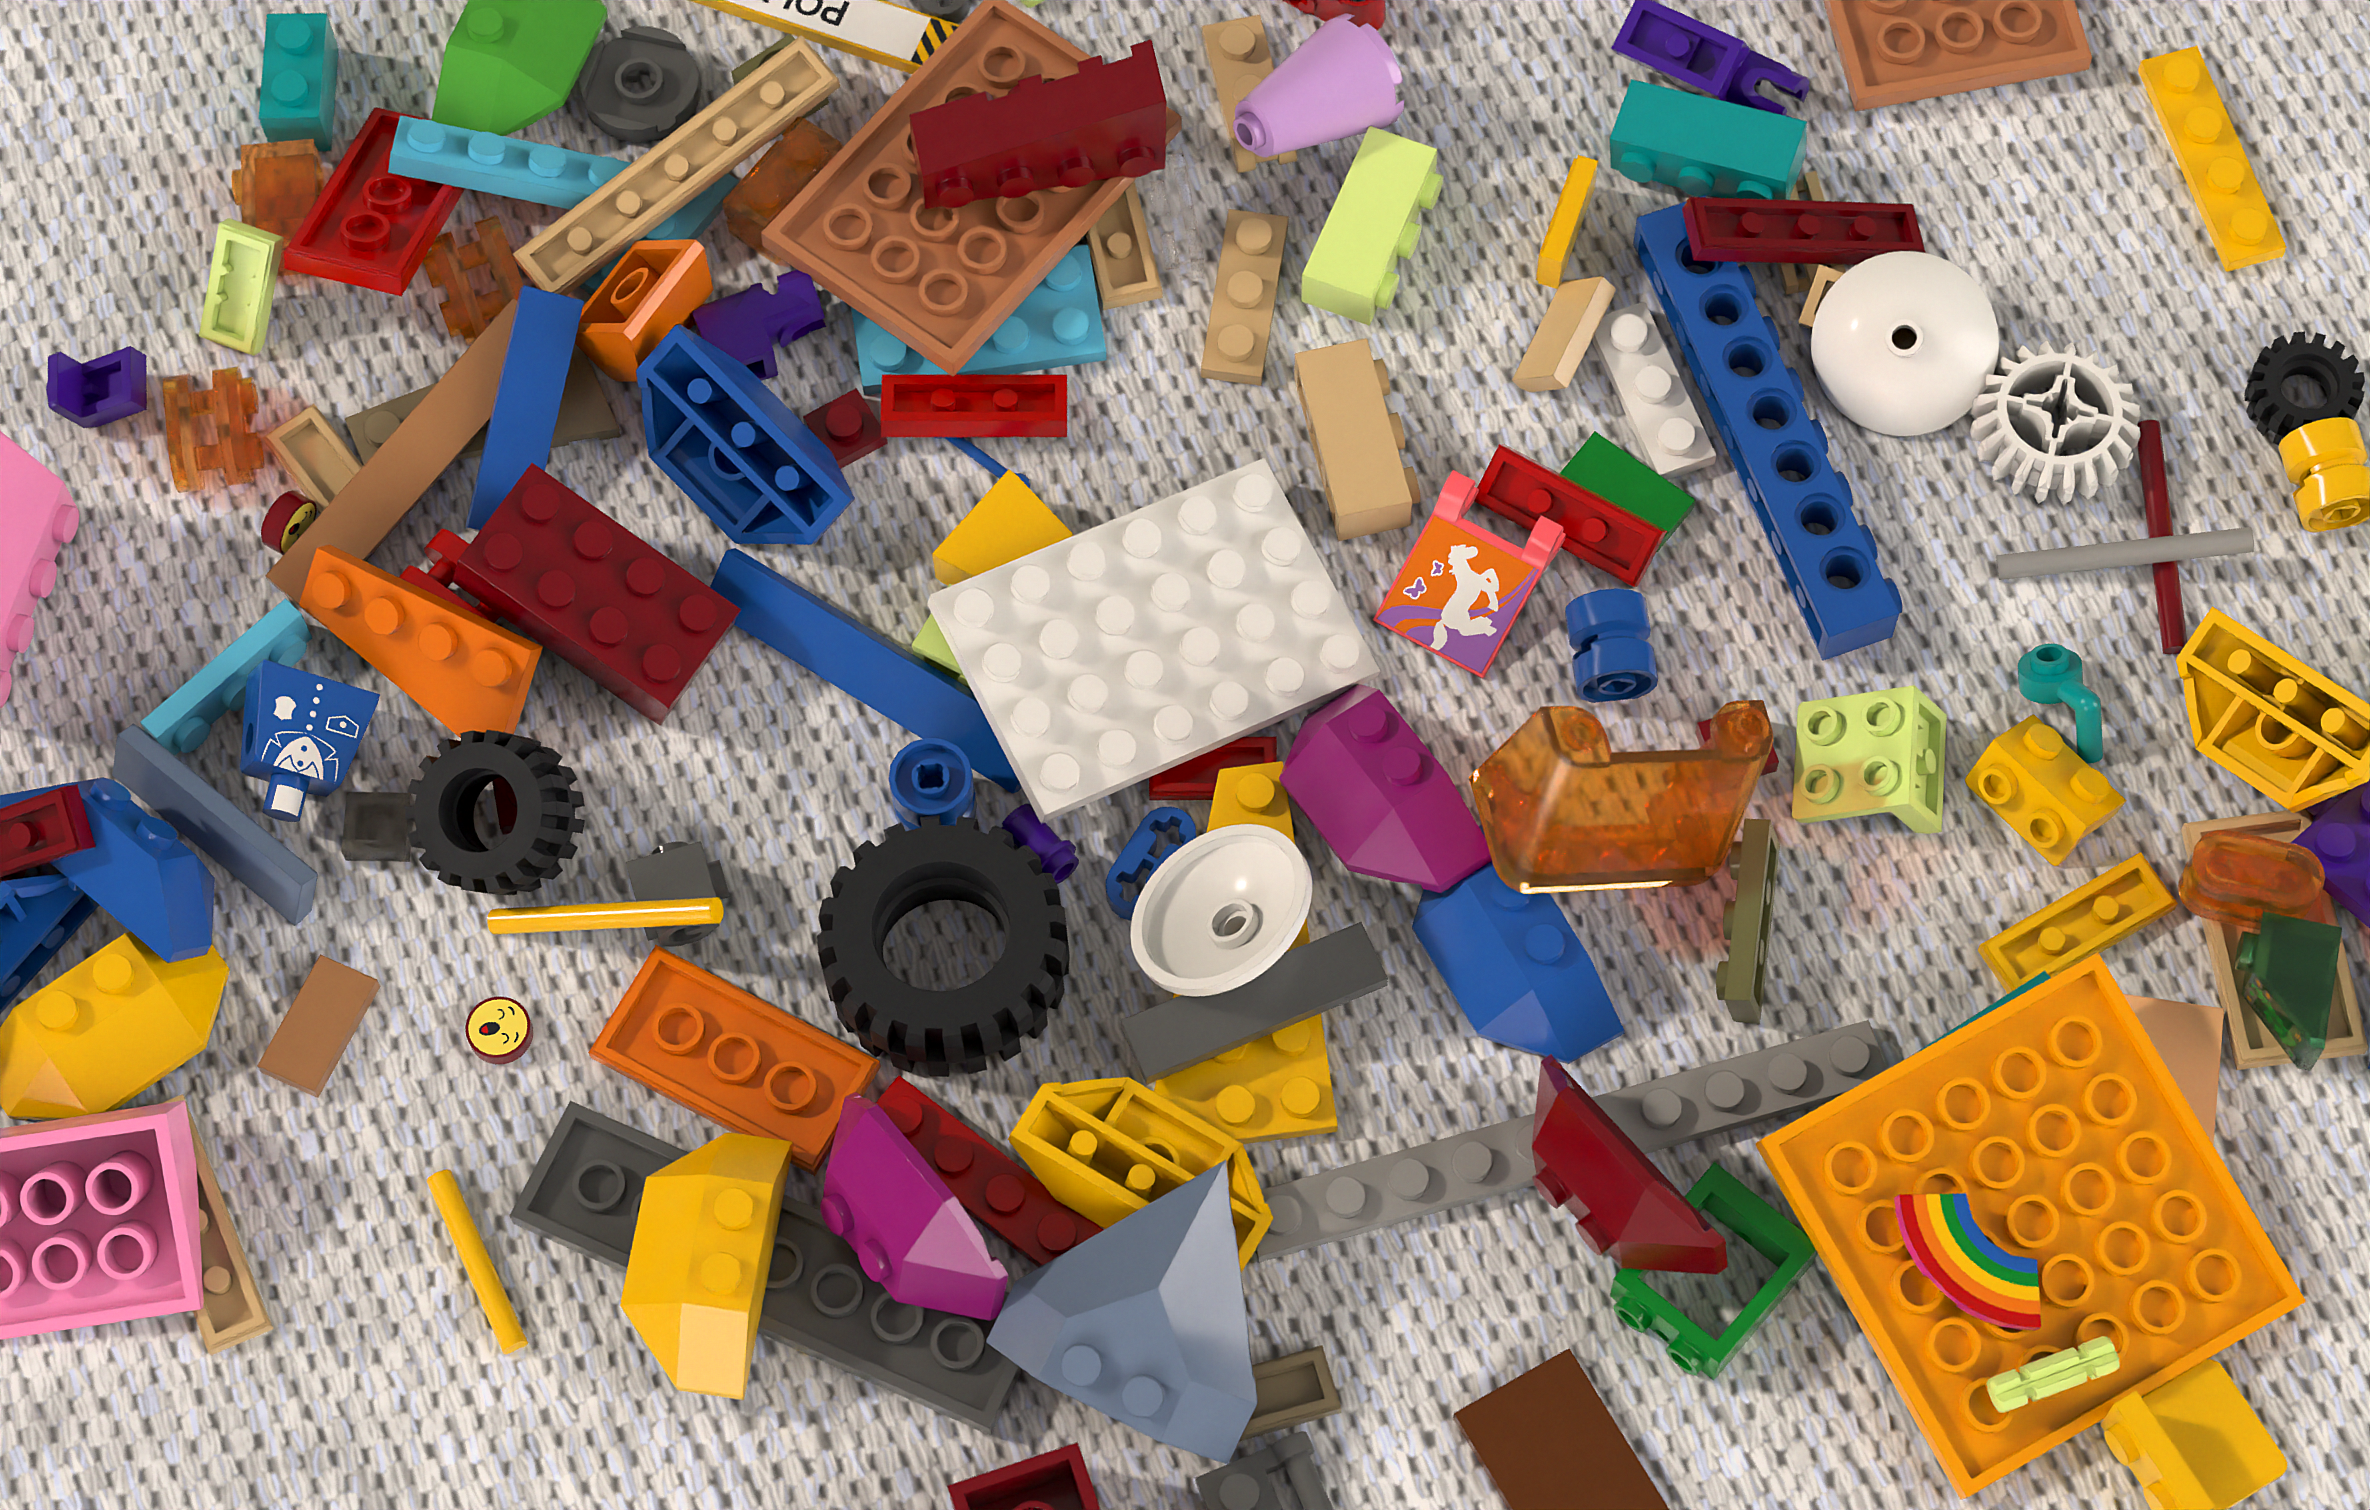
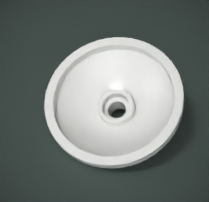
M1898 251L1877 255L1857 264L1843 274L1822 300L1814 320L1811 335V353L1815 374L1830 402L1840 413L1857 425L1876 433L1896 437L1922 436L1934 433L1965 416L1971 410L1974 398L1984 394L1986 390V375L1994 374L1999 350L1998 326L1995 314L1989 300L1979 285L1955 264L1935 255L1915 251ZM1901 328L1911 329L1917 336L1914 346L1906 350L1897 348L1892 342L1893 334Z
M1257 824L1226 826L1207 832L1189 841L1159 866L1146 883L1135 905L1131 921L1130 939L1138 964L1158 986L1172 993L1196 997L1219 994L1255 979L1283 956L1305 922L1312 897V878L1306 859L1287 836L1275 829Z

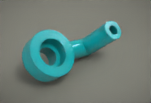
M2053 643L2039 645L2023 655L2018 662L2020 693L2028 700L2036 703L2056 704L2065 702L2074 709L2077 755L2089 764L2100 761L2103 758L2101 701L2098 695L2083 684L2082 660L2079 655L2062 645Z

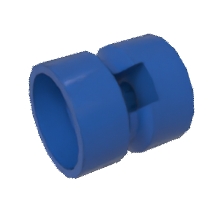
M1618 588L1598 590L1584 594L1572 600L1566 606L1565 618L1569 645L1575 651H1578L1572 658L1576 694L1582 700L1597 703L1637 699L1650 693L1657 687L1658 675L1654 649L1649 642H1646L1651 632L1647 602L1641 593L1630 589Z
M924 738L911 742L897 753L890 765L888 781L897 822H902L905 831L921 828L920 817L940 815L941 825L956 826L958 816L976 817L977 800L972 769L968 757L957 745L944 739Z

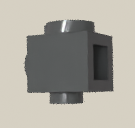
M681 841L670 842L657 847L649 856L626 862L636 901L718 897L721 900L730 897L720 860L707 863L701 841L689 845ZM720 924L643 928L648 941L658 938L661 945L672 947L699 941L708 936Z

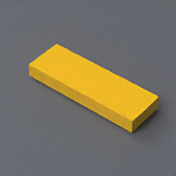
M2139 852L1979 945L1977 951L2007 994H2009L2043 971H2046L2050 978L2093 954L2105 951L2172 912L2178 903L2143 854Z

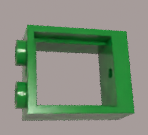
M1716 1162L1708 1168L1684 1197L1699 1213L1703 1208L1775 1264L1778 1267L1776 1272L1717 1341L1642 1281L1650 1270L1622 1268L1613 1279L1609 1295L1616 1301V1304L1613 1306L1614 1311L1628 1326L1640 1333H1644L1648 1328L1669 1344L1666 1348V1353L1675 1364L1694 1376L1703 1371L1712 1380L1717 1378L1812 1266L1817 1255L1816 1248L1808 1235Z

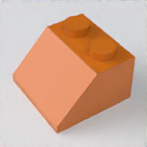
M696 239L635 241L584 305L575 344L608 377L615 381L638 382L636 369L670 330L677 324L684 326L688 330L695 325L692 311L703 305L714 290L704 247Z

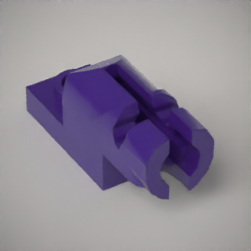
M1653 0L1634 1L1611 47L1617 55L1668 77L1675 85L1694 94L1787 117L1790 116L1786 115L1787 109L1784 106L1756 93L1754 85L1760 86L1762 80L1769 81L1777 91L1803 103L1809 91L1810 81L1807 77L1751 50L1745 41Z
M799 270L777 276L778 292L775 295L764 290L762 283H755L750 285L749 289L701 305L692 311L697 335L743 363L761 381L778 376L772 346L779 344L781 348H784L810 332L826 327L823 319L825 318L811 276Z

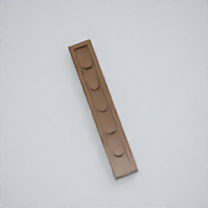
M514 298L265 575L269 582L299 606L317 547L330 544L366 562L489 424L517 301Z

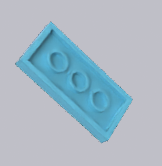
M1089 245L1073 247L956 375H1008L1107 360ZM851 307L864 395L881 393L882 375H950Z

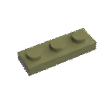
M1745 819L1742 841H1734L1732 843L1730 874L1732 880H1738L1735 901H1726L1723 913L1724 938L1731 940L1729 960L1719 962L1716 974L1718 1000L1725 1001L1733 1021L1760 1025L1780 850V843L1770 819Z

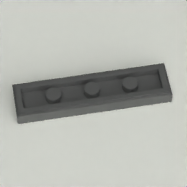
M1359 922L1284 953L1273 966L1244 985L1209 996H1178L1120 1020L1121 1029L1144 1081L1148 1085L1386 987L1388 977L1362 922Z

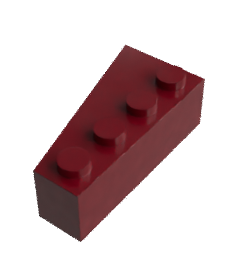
M1152 39L1131 45V57L1105 65L1101 55L1077 62L1079 73L1051 82L1044 81L1041 74L1018 80V85L1014 86L1007 95L996 99L988 92L983 91L909 114L912 151L925 209L936 207L959 208L972 201L1001 196L1018 198L1037 190L1060 186L1078 188L1096 180L1119 176L1137 178L1155 170L1165 169L1166 97Z

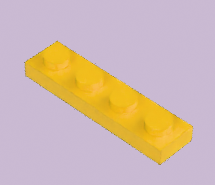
M2193 46L2140 61L2139 75L2225 271L2228 272L2282 257L2287 246L2198 47Z

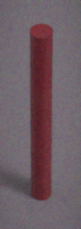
M2143 420L2138 422L2136 426L2140 428L2139 431L2141 432L2137 449L2148 537L2174 536L2160 422L2157 420ZM2177 561L2152 563L2163 654H2179L2187 643L2178 563Z

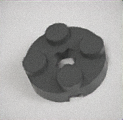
M634 26L621 30L622 37L613 39L606 45L604 40H601L592 47L579 74V87L589 120L606 134L620 140L630 142H648L654 139L663 140L685 124L699 104L701 80L698 67L693 57L687 52L686 45L671 32L650 26ZM641 75L650 76V83L653 87L644 93H632L631 88L625 86L627 82H637Z

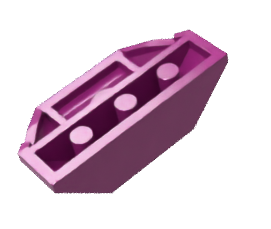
M1357 684L1304 717L1279 780L1286 792L1348 871L1393 882L1421 884L1422 889L1442 893L1495 859L1493 850L1448 773L1380 689Z
M857 1092L846 1096L827 1166L823 1198L820 1203L821 1214L827 1227L835 1235H842L858 1254L860 1264L867 1276L874 1282L880 1281L896 1302L989 1321L998 1317L1002 1310L1009 1274L999 1259L992 1257L988 1253L981 1233L962 1205L878 1104L867 1098H862Z

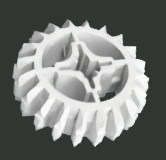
M2046 340L2040 345L2037 356L2023 345L2016 351L2013 361L2002 357L1996 364L1994 374L1986 375V390L1984 394L1974 398L1971 408L1972 418L1976 419L1973 421L1970 430L1972 440L1981 442L1977 451L1979 462L1995 461L1991 471L1994 481L2007 477L2010 473L2014 475L2011 486L2014 495L2023 491L2026 483L2037 487L2034 495L2038 504L2046 499L2049 489L2057 490V496L2063 506L2071 501L2075 487L2087 500L2095 495L2098 484L2109 489L2116 482L2119 471H2124L2130 465L2133 457L2132 449L2137 447L2141 435L2140 428L2136 426L2141 416L2140 405L2130 403L2134 393L2132 383H2116L2119 376L2117 364L2104 369L2097 366L2099 361L2097 350L2088 354L2086 359L2075 356L2076 349L2073 341L2065 346L2063 353H2055L2049 341ZM2052 387L2043 394L2026 393L2024 398L2017 397L2032 389ZM2077 395L2085 399L2091 406L2084 404L2078 399ZM2059 405L2058 419L2060 420V427L2056 438H2053L2054 423H2051L2055 406ZM2019 436L2029 439L2036 449L2025 443ZM2088 444L2095 446L2081 454L2059 456L2064 450L2070 448L2086 449Z

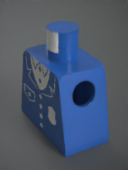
M265 659L248 674L240 770L247 776L269 782L262 809L265 815L281 821L298 822L301 819L307 793L328 797L340 787L376 709L380 694Z

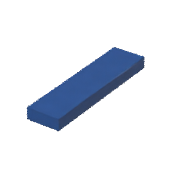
M525 285L520 288L465 529L480 532L531 463L545 471L584 304L583 300Z

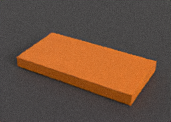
M655 945L588 1052L590 1058L732 1133L792 1141L794 1146L790 1163L813 1176L817 1174L832 1149L844 1098L854 1092L859 1093L863 1097L881 1067L879 1060L658 945Z

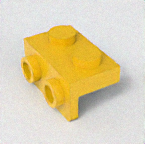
M2034 714L1993 739L1965 778L1966 785L2053 866H2058L2064 862L2081 839L2109 821L2127 801L2110 785L2107 778L2101 772L2091 768L2063 742L2057 731L2045 725Z

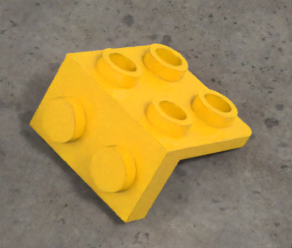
M2212 1359L2199 1363L2142 1398L2137 1390L2114 1403L2100 1424L2104 1429L2106 1442L2114 1456L2124 1466H2129L2143 1487L2145 1500L2151 1510H2228L2281 1478L2287 1470L2285 1456L2223 1366Z

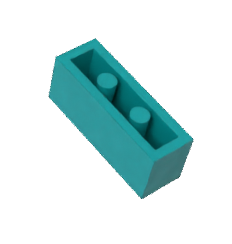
M1631 79L1609 138L1611 168L1618 170L1624 177L1632 181L1645 183L1652 180L1678 187L1685 193L1697 197L1711 195L1719 198L1790 200L1806 156L1807 121Z

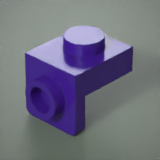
M132 346L85 363H80L62 352L49 355L48 382L46 385L49 408L82 428L100 427L147 410L146 355Z

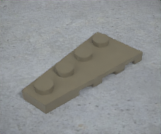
M575 343L550 448L568 446L569 442L599 438L600 441L621 437L618 425L588 357ZM438 382L345 418L363 465ZM489 424L457 460L482 456Z

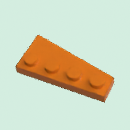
M330 544L316 548L299 606L458 737L461 738L460 733L472 730L485 733L486 730L509 734L515 733L543 646Z

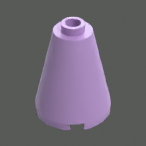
M1347 13L1326 21L1237 104L1233 129L1239 143L1246 150L1252 151L1258 156L1269 157L1364 134L1369 126L1384 129L1396 122L1404 110V100L1396 104L1394 88L1403 83L1402 75L1390 47L1377 30L1368 23L1360 27L1349 22L1354 15Z

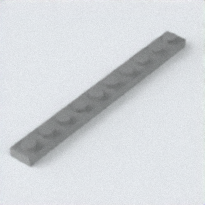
M1866 1020L1591 1098L1644 1154L1828 1103L1887 1070L1870 1022ZM1535 1113L1261 1189L1264 1202L1268 1203L1274 1219L1255 1250L1259 1263L1534 1186L1532 1176L1536 1174L1532 1153V1138Z

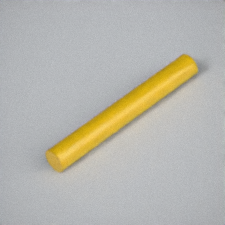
M446 1169L434 1173L427 1179V1184L503 1354L507 1355L528 1345L526 1336L451 1170Z

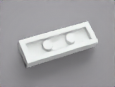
M1645 301L1605 314L1592 338V342L1651 470L1669 480L1715 464L1716 453Z

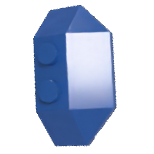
M680 324L675 325L636 369L638 388H641L642 415L649 458L735 544H815L855 500L832 451L743 363Z
M101 777L0 795V808L63 786L78 784L96 847L50 863L167 963L207 954L212 945L215 878L197 855L177 839L175 829L165 821L149 816L130 800L131 794L123 785L114 780Z
M1491 819L1480 825L1479 828L1493 850L1495 859L1442 893L1424 889L1412 923V930L1478 1037L1545 1057L1552 1054L1559 1062L1569 1064L1625 1034L1624 1028L1590 956L1523 850Z
M64 874L0 881V1014L100 906Z

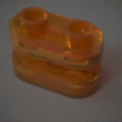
M497 214L474 222L480 240L458 248L451 230L439 234L431 246L432 250L428 251L423 260L432 288L445 285L450 300L439 303V307L450 337L454 338L463 335L467 346L473 344L487 328L484 320L498 316L513 298L518 301L520 288L524 285ZM489 263L498 290L475 297L466 270Z
M239 366L213 370V389L195 391L194 383L189 373L163 377L168 453L171 472L178 493L204 490V471L222 468L227 485L232 486L253 483L255 481L254 470L265 467L259 432L250 433L249 415L259 413L256 384L253 377L243 378ZM215 414L218 444L202 446L199 416Z
M2222 829L2205 834L2197 842L2189 861L2180 875L2178 892L2186 908L2199 917L2280 934L2296 929L2304 921L2312 904L2323 888L2325 873L2318 857L2303 846Z

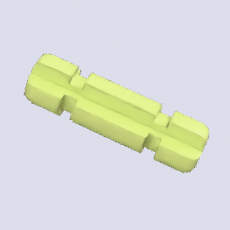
M2101 1336L2078 1345V1351L2072 1347L2019 1367V1373L2012 1369L1996 1375L1987 1381V1390L1996 1410L2004 1413L2028 1404V1398L2034 1402L2087 1382V1376L2093 1380L2112 1373L2120 1367V1362L2111 1340L2108 1337Z

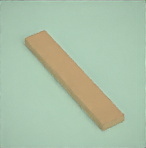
M799 36L513 253L515 261L538 289L567 296L630 248L635 241H639L840 88L839 79L803 36Z

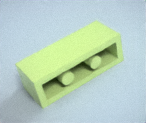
M1373 126L1368 127L1302 273L1301 302L1369 326L1378 307L1385 310L1390 307L1399 283V275L1393 273L1400 257L1408 260L1412 257L1421 233V225L1415 222L1422 207L1429 210L1433 209L1442 187L1443 175L1436 173V148Z

